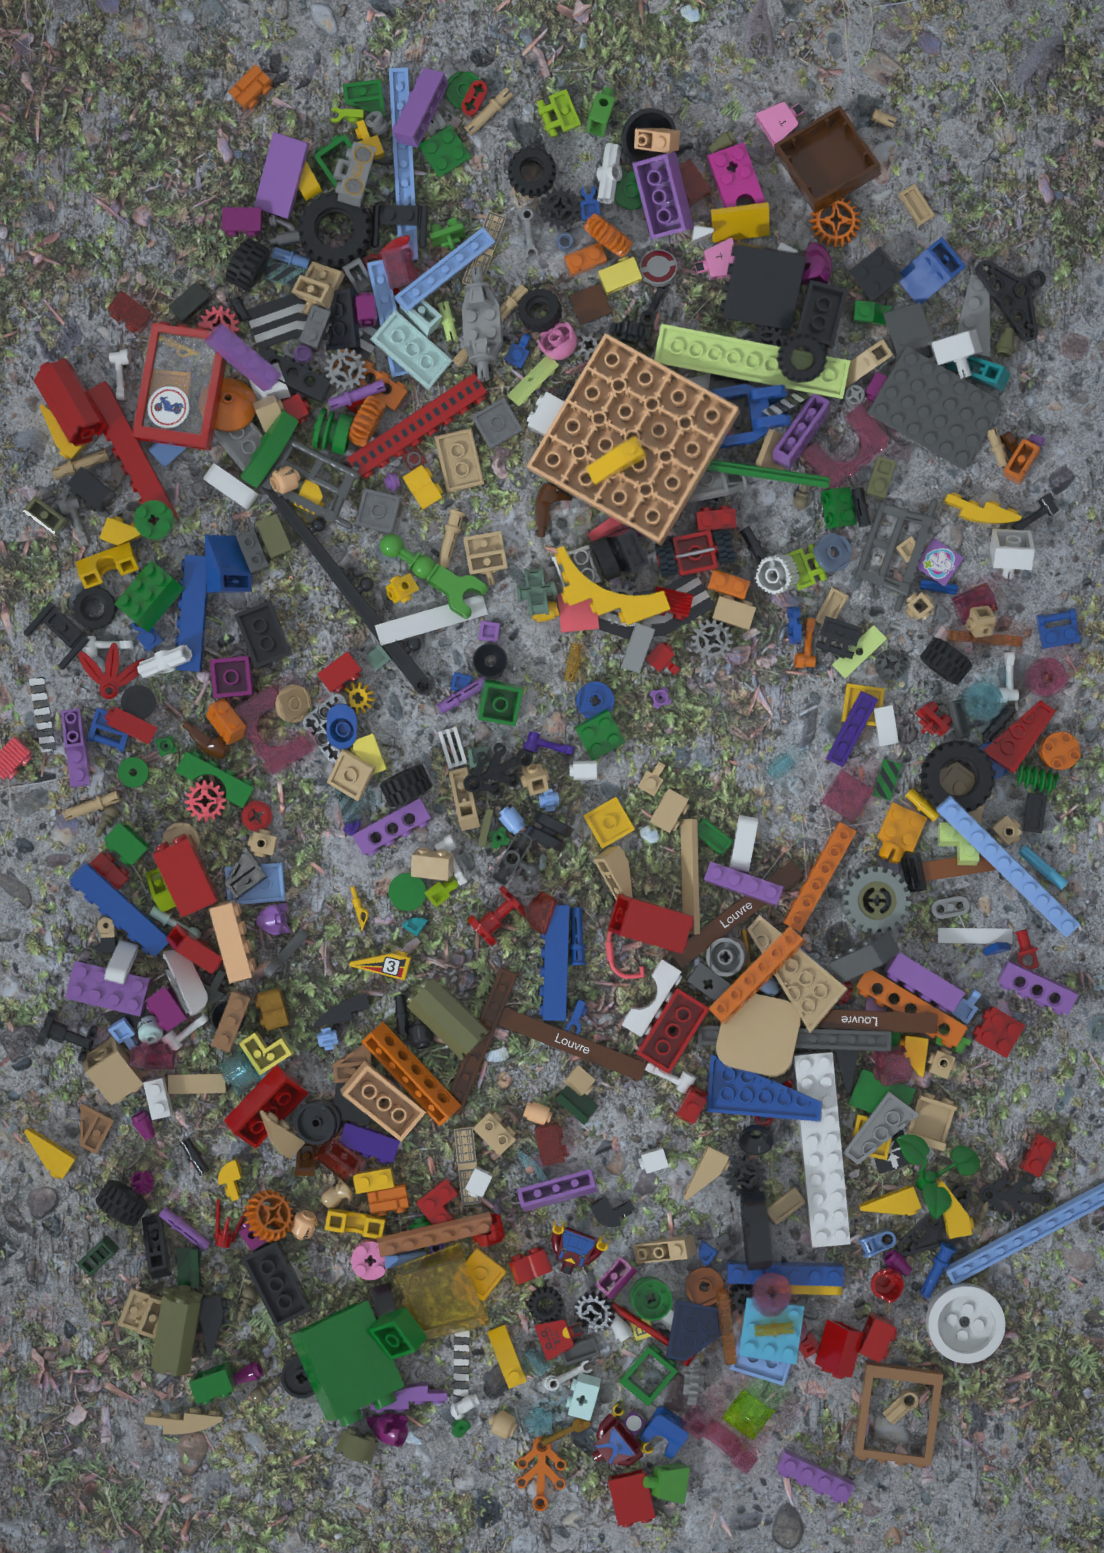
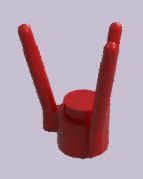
M219 1198L216 1200L215 1245L230 1248L231 1242H235L236 1235L245 1220V1216H241L232 1235V1232L228 1230L229 1216L226 1218L224 1229H220Z

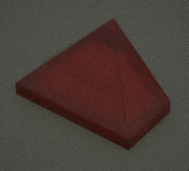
M540 892L523 909L531 928L546 935L557 899L545 892Z

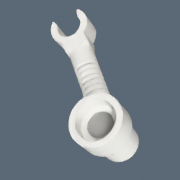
M122 349L120 352L109 353L110 364H115L116 398L119 401H126L127 394L124 387L123 365L131 364V354L129 349Z
M87 636L90 640L82 648V652L88 656L97 657L98 648L109 649L112 643H116L118 649L133 650V642L96 641L95 636Z
M1014 652L1004 653L1006 687H999L997 689L998 703L1018 701L1019 691L1014 689L1013 682Z
M451 834L434 845L436 850H447L448 853H452V850L458 848ZM454 858L453 873L458 884L461 886L468 881Z
M204 1012L178 1035L171 1029L162 1036L161 1041L175 1052L182 1046L181 1041L206 1023L209 1017Z
M649 1061L645 1068L646 1071L678 1085L676 1089L684 1094L688 1092L690 1086L694 1084L697 1078L687 1071H683L680 1077L671 1073L668 1074Z
M583 1360L576 1368L558 1377L551 1374L546 1375L542 1383L545 1389L554 1391L558 1389L559 1384L577 1376L578 1373H590L593 1369L584 1370V1364L589 1361ZM554 1381V1385L550 1387V1382Z

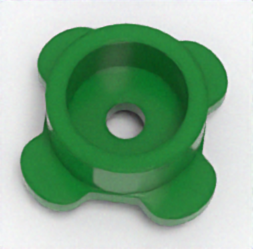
M168 735L166 738H158L155 743L158 746L160 756L164 757L168 753H176L177 747L174 745L173 736Z
M504 827L488 833L494 849H498L501 845H508L510 842Z

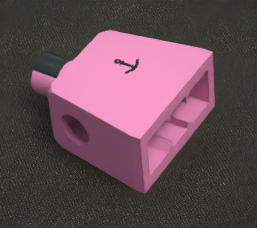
M781 102L758 112L755 120L774 147L775 143L791 135L798 128L799 123L796 118L804 112L798 103L789 109L785 102Z
M727 239L706 249L703 252L704 260L694 263L696 273L700 274L708 271L710 280L730 278L727 270L729 263H733L734 256H731L732 245L734 244L733 239Z

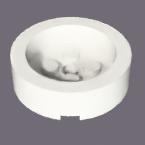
M960 1282L954 1286L951 1284L941 1289L929 1303L925 1319L927 1333L937 1350L946 1358L959 1363L979 1362L993 1354L1001 1344L1005 1333L1004 1313L997 1300L983 1287L966 1282ZM966 1316L969 1318L968 1326H961L959 1324L961 1317Z

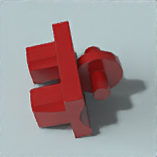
M934 701L921 707L915 714L921 719L919 723L923 726L920 731L922 734L928 731L931 735L936 733L941 737L950 729L949 725L952 719L947 714H943L939 718L935 714L939 707Z

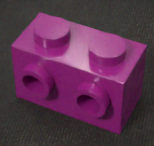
M222 207L223 233L227 234L228 237H238L239 234H246V237H258V234H263L262 209Z

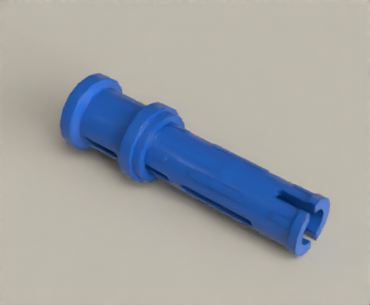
M583 907L570 908L572 944L569 946L572 957L570 965H587L584 951L586 946L583 944Z
M941 1242V1248L933 1258V1267L919 1291L920 1295L925 1298H931L944 1269L950 1265L949 1261L953 1253L957 1252V1248L948 1242Z

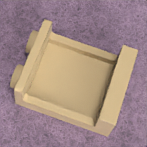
M927 1092L924 1095L919 1094L914 1107V1111L919 1116L909 1123L906 1134L917 1135L924 1139L929 1147L944 1151L952 1118L958 1107L953 1105L954 1101L943 1098L940 1101L935 1099V1095Z

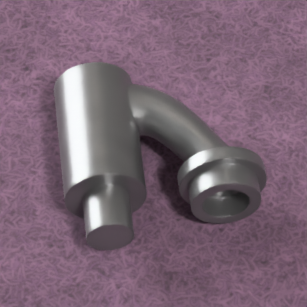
M275 214L269 216L271 228L275 227L276 229L278 228L277 225H280L288 230L287 232L277 233L276 237L269 238L271 246L278 244L279 247L301 243L300 235L295 225L286 220L276 218Z

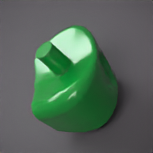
M465 1418L455 1420L451 1426L452 1435L461 1438L471 1428L469 1421Z

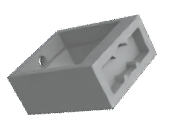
M641 621L640 624L635 623L620 667L640 673L655 629L651 628L652 624Z

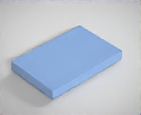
M283 862L259 864L268 877L238 900L234 898L226 886L227 900L235 899L236 903L239 902L240 904L286 901ZM234 866L225 867L226 880L232 874Z
M740 1331L729 1369L785 1386L791 1364L739 1356L742 1334Z

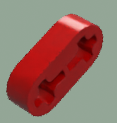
M474 81L462 102V112L466 116H475L487 95V85L483 81ZM482 86L484 92H479L477 97H475L476 90L474 88ZM472 100H474L473 107L475 109L467 111V107L465 105H470Z

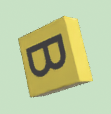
M640 1318L642 1321L651 1326L649 1320H644L643 1318ZM630 1322L636 1341L651 1336Z

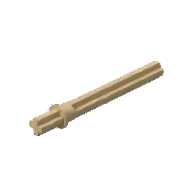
M522 284L510 296H507L508 299L500 306L502 321L515 307L519 306L520 300L529 292ZM465 347L453 358V362L458 367H462L470 358Z

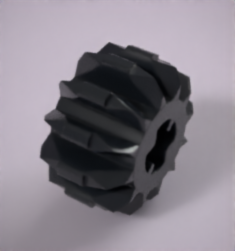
M735 1284L736 1289L732 1286L729 1287L732 1293L726 1294V1297L730 1298L727 1304L733 1305L731 1308L733 1312L739 1308L738 1313L742 1314L746 1306L747 1297L757 1298L754 1296L758 1294V1291L753 1290V1284H750L748 1287L747 1284H742L741 1287L739 1284ZM740 1294L746 1296L745 1301H741Z

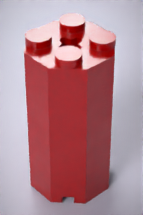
M66 358L51 363H43L40 366V371L37 372L34 382L70 444L73 443L77 447L92 442V437L95 434L98 437L102 435L107 425L72 364Z

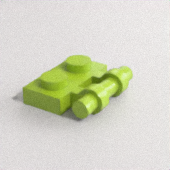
M567 89L550 95L549 100L551 104L545 105L544 100L536 102L539 108L538 113L545 122V130L549 132L551 138L558 136L556 128L560 126L563 133L581 126ZM554 111L558 120L552 122L549 112Z
M814 543L807 546L810 553L806 555L802 548L785 554L791 556L793 563L796 562L795 566H798L797 570L799 572L797 574H799V581L795 584L798 591L816 584L814 579L816 575H819L821 582L828 579L826 572L819 566L813 554ZM810 559L813 560L814 565L816 567V569L812 571L807 561Z

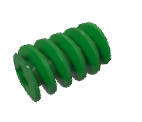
M1022 762L1018 767L1016 775L1018 787H1020L1022 782H1024L1026 789L1032 784L1033 791L1037 786H1039V792L1041 793L1044 788H1047L1048 795L1055 789L1059 778V772L1053 775L1052 770H1048L1046 773L1044 768H1041L1038 772L1037 766L1031 769L1029 764H1026L1023 768Z

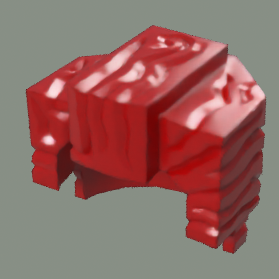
M490 1213L492 1225H490L491 1232L473 1236L474 1243L478 1242L479 1247H488L500 1243L505 1238L503 1223L499 1213Z

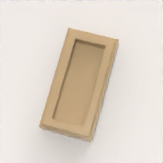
M916 184L898 194L918 227L935 217Z
M831 587L815 617V622L823 626L826 616L837 619L849 595Z
M794 1186L767 1206L768 1215L777 1225L807 1202Z

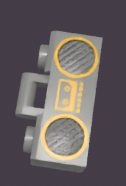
M353 142L352 148L348 147L345 159H348V161L338 159L333 178L342 181H338L335 193H338L337 201L360 207L375 157V147ZM344 167L348 168L346 175L342 174Z

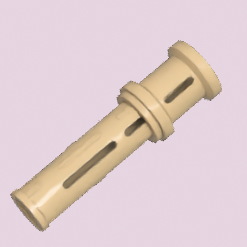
M449 509L450 516L448 523L444 527L446 533L437 562L444 568H449L457 535L462 530L460 528L462 519L466 516V513Z

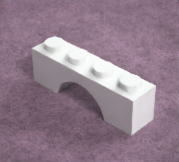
M661 958L651 974L657 984V993L654 1000L642 1008L631 1007L621 1025L640 1037L643 1034L647 1035L652 1027L650 1022L653 1017L657 1019L661 1013L662 1008L660 1006L663 1001L667 1002L672 995L670 990L673 985L677 986L682 978L680 973L682 971Z

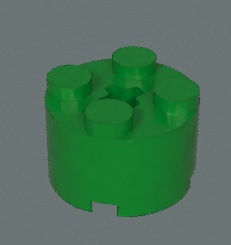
M151 500L143 503L136 509L134 523L137 531L142 536L153 541H161L168 538L176 526V517L166 504ZM154 516L159 519L156 522L157 525L151 523Z

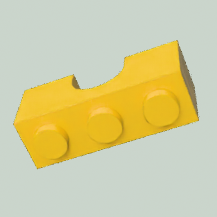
M130 542L75 561L78 576L85 589L103 583V575L109 570L117 569L121 576L139 570L137 557Z
M329 1208L325 1230L340 1233L355 1232L362 1234L363 1237L377 1239L383 1236L386 1217H376V1215Z

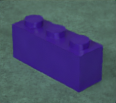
M346 1121L338 1145L342 1146L341 1149L352 1152L355 1150L360 1152L359 1155L370 1158L373 1156L378 1158L379 1162L389 1164V1162L393 1163L400 1141L394 1136Z

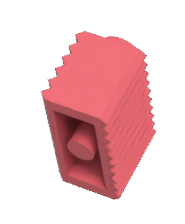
M16 736L0 750V777L3 780L13 779L18 774L17 769L21 765L25 766L32 759L30 755L33 752Z

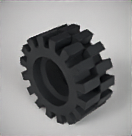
M539 1287L529 1297V1312L535 1320L541 1321V1323H549L552 1320L555 1321L561 1315L563 1309L562 1297L553 1287ZM544 1297L550 1298L553 1302L552 1309L547 1312L540 1310L538 1307L539 1300Z

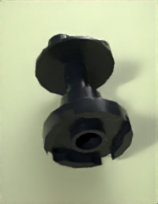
M50 1009L44 1020V1026L40 1029L36 1043L45 1047L49 1039L61 1044L67 1041L81 1047L78 1061L84 1063L88 1054L86 1050H91L94 1044L92 1037H95L98 1027L92 1025L87 1035L83 1036L70 1031V1026L58 1022L59 1011Z

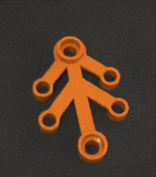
M545 1435L537 1436L533 1441V1448L525 1456L517 1459V1467L519 1469H526L528 1462L538 1455V1462L527 1473L518 1476L516 1479L517 1487L522 1489L537 1474V1495L533 1498V1508L536 1511H544L548 1506V1499L544 1496L545 1474L554 1483L556 1489L562 1490L566 1486L565 1479L559 1477L546 1463V1455L555 1463V1467L559 1471L566 1468V1460L560 1458L551 1449L552 1443L545 1447L539 1446L540 1440L547 1437ZM525 1460L526 1464L524 1466H521L519 1464V1461ZM559 1461L564 1462V1466L559 1467L557 1463ZM520 1479H524L525 1484L520 1485L518 1481ZM561 1480L564 1484L562 1486H558L556 1484L557 1481ZM542 1499L544 1503L542 1505L537 1504V1500Z

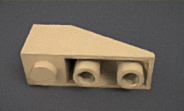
M883 339L850 361L845 389L892 358L893 354Z
M261 1110L260 1115L271 1144L279 1153L291 1160L305 1142L298 1136L295 1127L290 1128L291 1126L283 1119L279 1121L278 1117L272 1112L266 1113Z
M694 1235L676 1236L633 1245L636 1264L682 1260L697 1254Z

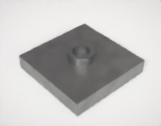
M504 397L471 416L490 450L523 431Z
M364 488L355 525L392 534L401 497Z

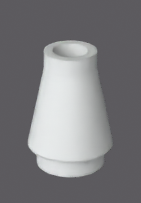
M615 1313V1319L612 1321L611 1327L616 1339L623 1342L633 1335L632 1328L618 1313Z

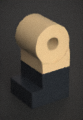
M104 917L98 922L97 927L101 932V945H96V953L114 952L117 947V927L112 923L114 920L111 917Z

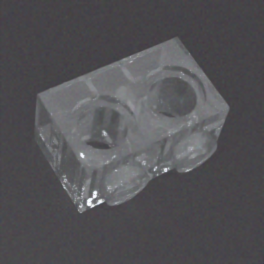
M589 506L550 511L553 535H557V538L569 537V533H576L577 536L587 535L588 531H591ZM582 516L586 519V524L581 527L577 526L575 519ZM557 520H566L567 526L564 529L558 528L556 526Z

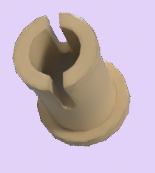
M875 109L871 120L875 124L880 123L893 129L895 124L888 120L896 122L897 117L882 112V109Z

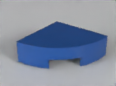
M454 672L450 691H459L470 684L473 676Z
M996 942L983 950L985 956L1009 951L1011 946L1008 942Z
M701 1240L699 1256L702 1263L708 1267L718 1250L704 1240Z

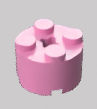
M364 1239L355 1247L351 1257V1265L357 1276L365 1280H375L386 1273L388 1269L385 1268V1257L380 1258L377 1239ZM369 1255H372V1258L376 1259L373 1261V1263H370V1261L368 1260Z

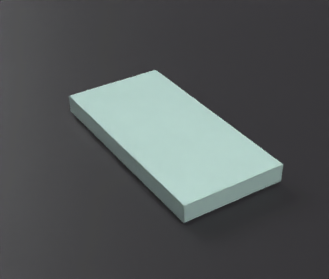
M393 310L370 338L374 344L427 390L432 387L453 361L396 310Z

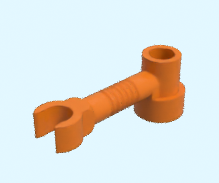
M806 618L804 653L796 652L794 659L795 668L815 667L816 657L811 656L815 618Z

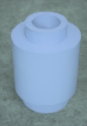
M506 806L499 812L501 816L498 819L514 835L526 826L523 822L524 819L513 806L511 808Z

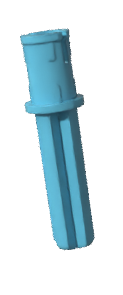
M1027 845L1020 848L1019 855L1044 875L1045 880L1051 881L1059 890L1066 886L1068 880L1063 878L1056 871V868L1048 865Z

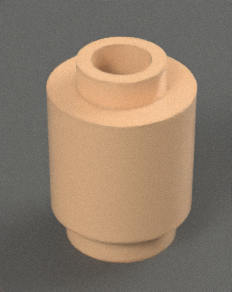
M528 1102L523 1117L544 1126L545 1122H550L553 1112L549 1111L550 1107L536 1102Z

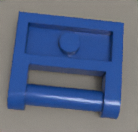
M1075 608L1068 609L1066 612L1045 616L1043 614L1036 615L1042 649L1081 642ZM1065 619L1070 620L1069 625L1045 629V623Z
M97 708L87 741H96L118 748V751L124 752L129 735L106 724L107 720L104 718L107 711ZM97 728L121 735V741L96 734Z

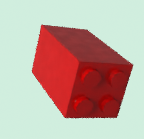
M184 833L175 837L170 844L166 841L157 845L152 856L181 918L218 901L220 896L191 834L186 836Z
M618 893L607 930L622 937L683 954V950L688 945L687 937L689 931L693 928L694 917L674 909Z

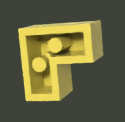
M258 1031L239 1042V1045L259 1075L294 1053L284 1036L268 1047Z

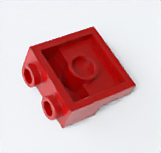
M991 1006L985 1009L981 1024H977L974 1028L972 1039L1007 1058L1025 1025Z

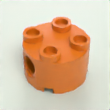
M1054 732L1042 739L1038 754L1046 767L1054 770H1064L1076 764L1080 758V746L1076 738L1070 733Z

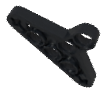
M989 260L978 263L975 268L978 278L1018 337L1024 342L1034 340L1038 335L1032 293L1045 284V274L1040 270H1035L1021 279ZM983 266H988L987 272L983 273ZM995 273V277H992L989 280L986 279L990 277V275H993ZM1034 274L1040 276V283L1038 285L1032 282ZM993 280H997L1000 283L998 291L994 290L991 286ZM1019 285H1023L1026 289L1023 296L1017 292ZM1004 296H1008L1011 299L1009 307L1004 306L1002 303ZM1015 312L1021 314L1022 319L1020 322L1014 321L1013 314ZM1026 321L1028 322V324L1023 325L1024 327L1019 328V325L1024 324ZM1029 329H1030V330H1031L1030 336H1027V337H1026V336H1025L1026 330H1029Z
M958 1185L951 1193L957 1198L959 1190H966V1197L964 1199L962 1197L957 1199L966 1211L971 1198V1192L966 1186ZM930 1211L897 1242V1249L904 1256L939 1247L943 1241L954 1246L958 1243L965 1245L963 1253H953L956 1257L962 1258L969 1253V1246L962 1237L947 1240L942 1238V1232L946 1229L943 1214L939 1216L938 1224L933 1226L928 1221L930 1216H932ZM918 1228L925 1230L923 1238L918 1239L915 1237L914 1233ZM911 1235L918 1244L915 1245L912 1242L909 1244L910 1249L908 1251L906 1249L902 1251L903 1246L901 1244L903 1242L909 1243L911 1239L908 1237Z

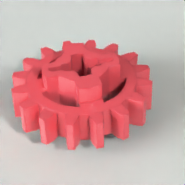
M213 306L212 312L205 310L206 317L200 316L203 322H199L198 325L207 328L209 331H213L215 326H218L221 321V324H224L234 334L235 332H240V329L236 327L240 322L239 320H234L236 318L235 313L230 315L231 310L229 308L224 311L223 306H220L219 310ZM213 316H216L215 319L209 321ZM225 316L230 319L232 325L225 323Z
M203 780V785L196 782V788L190 787L192 793H186L189 800H186L185 803L190 805L186 810L193 811L191 817L198 815V821H201L204 817L205 822H208L209 817L216 820V814L222 815L220 809H226L222 804L227 799L222 798L225 791H219L220 785L214 787L213 781L208 785L207 781ZM201 789L200 796L194 798L195 794ZM209 789L213 790L218 797H213ZM205 796L207 799L214 800V802L207 803V807L205 803L198 802L205 799ZM214 804H218L217 808L210 813L211 807ZM194 805H198L203 813L197 811Z

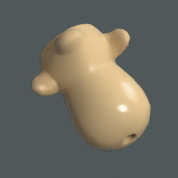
M340 1179L336 1186H331L322 1194L321 1200L327 1208H335L344 1198L351 1201L354 1192L343 1179Z

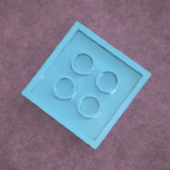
M747 1297L739 1356L796 1364L804 1306Z

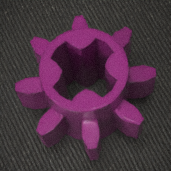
M147 1170L144 1173L142 1171L136 1172L131 1178L132 1183L130 1185L133 1187L132 1190L138 1195L141 1192L144 1195L151 1192L154 1187L153 1182H155L152 1178L153 1175Z

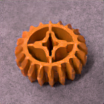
M842 197L840 201L837 200L819 212L810 213V216L814 218L810 219L809 223L815 224L810 230H817L814 238L820 235L819 243L826 240V246L829 247L830 242H833V247L836 248L838 242L843 247L845 241L851 243L850 236L856 238L857 234L854 231H859L860 227L855 224H860L861 219L856 218L860 216V212H854L857 206H849L852 200L849 199L845 203L843 202L845 197ZM832 207L830 216L820 218L824 210ZM839 208L846 211L850 218L842 216L839 213ZM834 215H835L836 220H837V221H840V222H838L836 228H835L834 222H832V220H833V218H834ZM821 224H823V226L829 227L831 229L832 235L826 233L821 227ZM850 224V229L845 234L838 236L839 228Z
M592 214L584 225V229L588 234L619 257H624L633 245L631 239L598 214Z
M372 395L364 400L349 431L348 439L353 444L361 447L368 444L384 414L386 407L384 401Z
M269 1189L254 1194L253 1198L248 1200L249 1204L245 1207L248 1212L243 1216L248 1217L245 1224H250L248 1231L253 1230V1236H259V1240L271 1242L272 1240L278 1241L280 1238H284L291 1231L290 1226L294 1224L291 1219L295 1215L291 1214L294 1208H289L288 1206L291 1201H285L286 1195L280 1196L279 1191L273 1192V1190ZM262 1202H269L273 1205L270 1207L268 1205H264ZM267 1225H270L271 1227L274 1226V1227L276 1228V1230L268 1229L266 1226H267Z

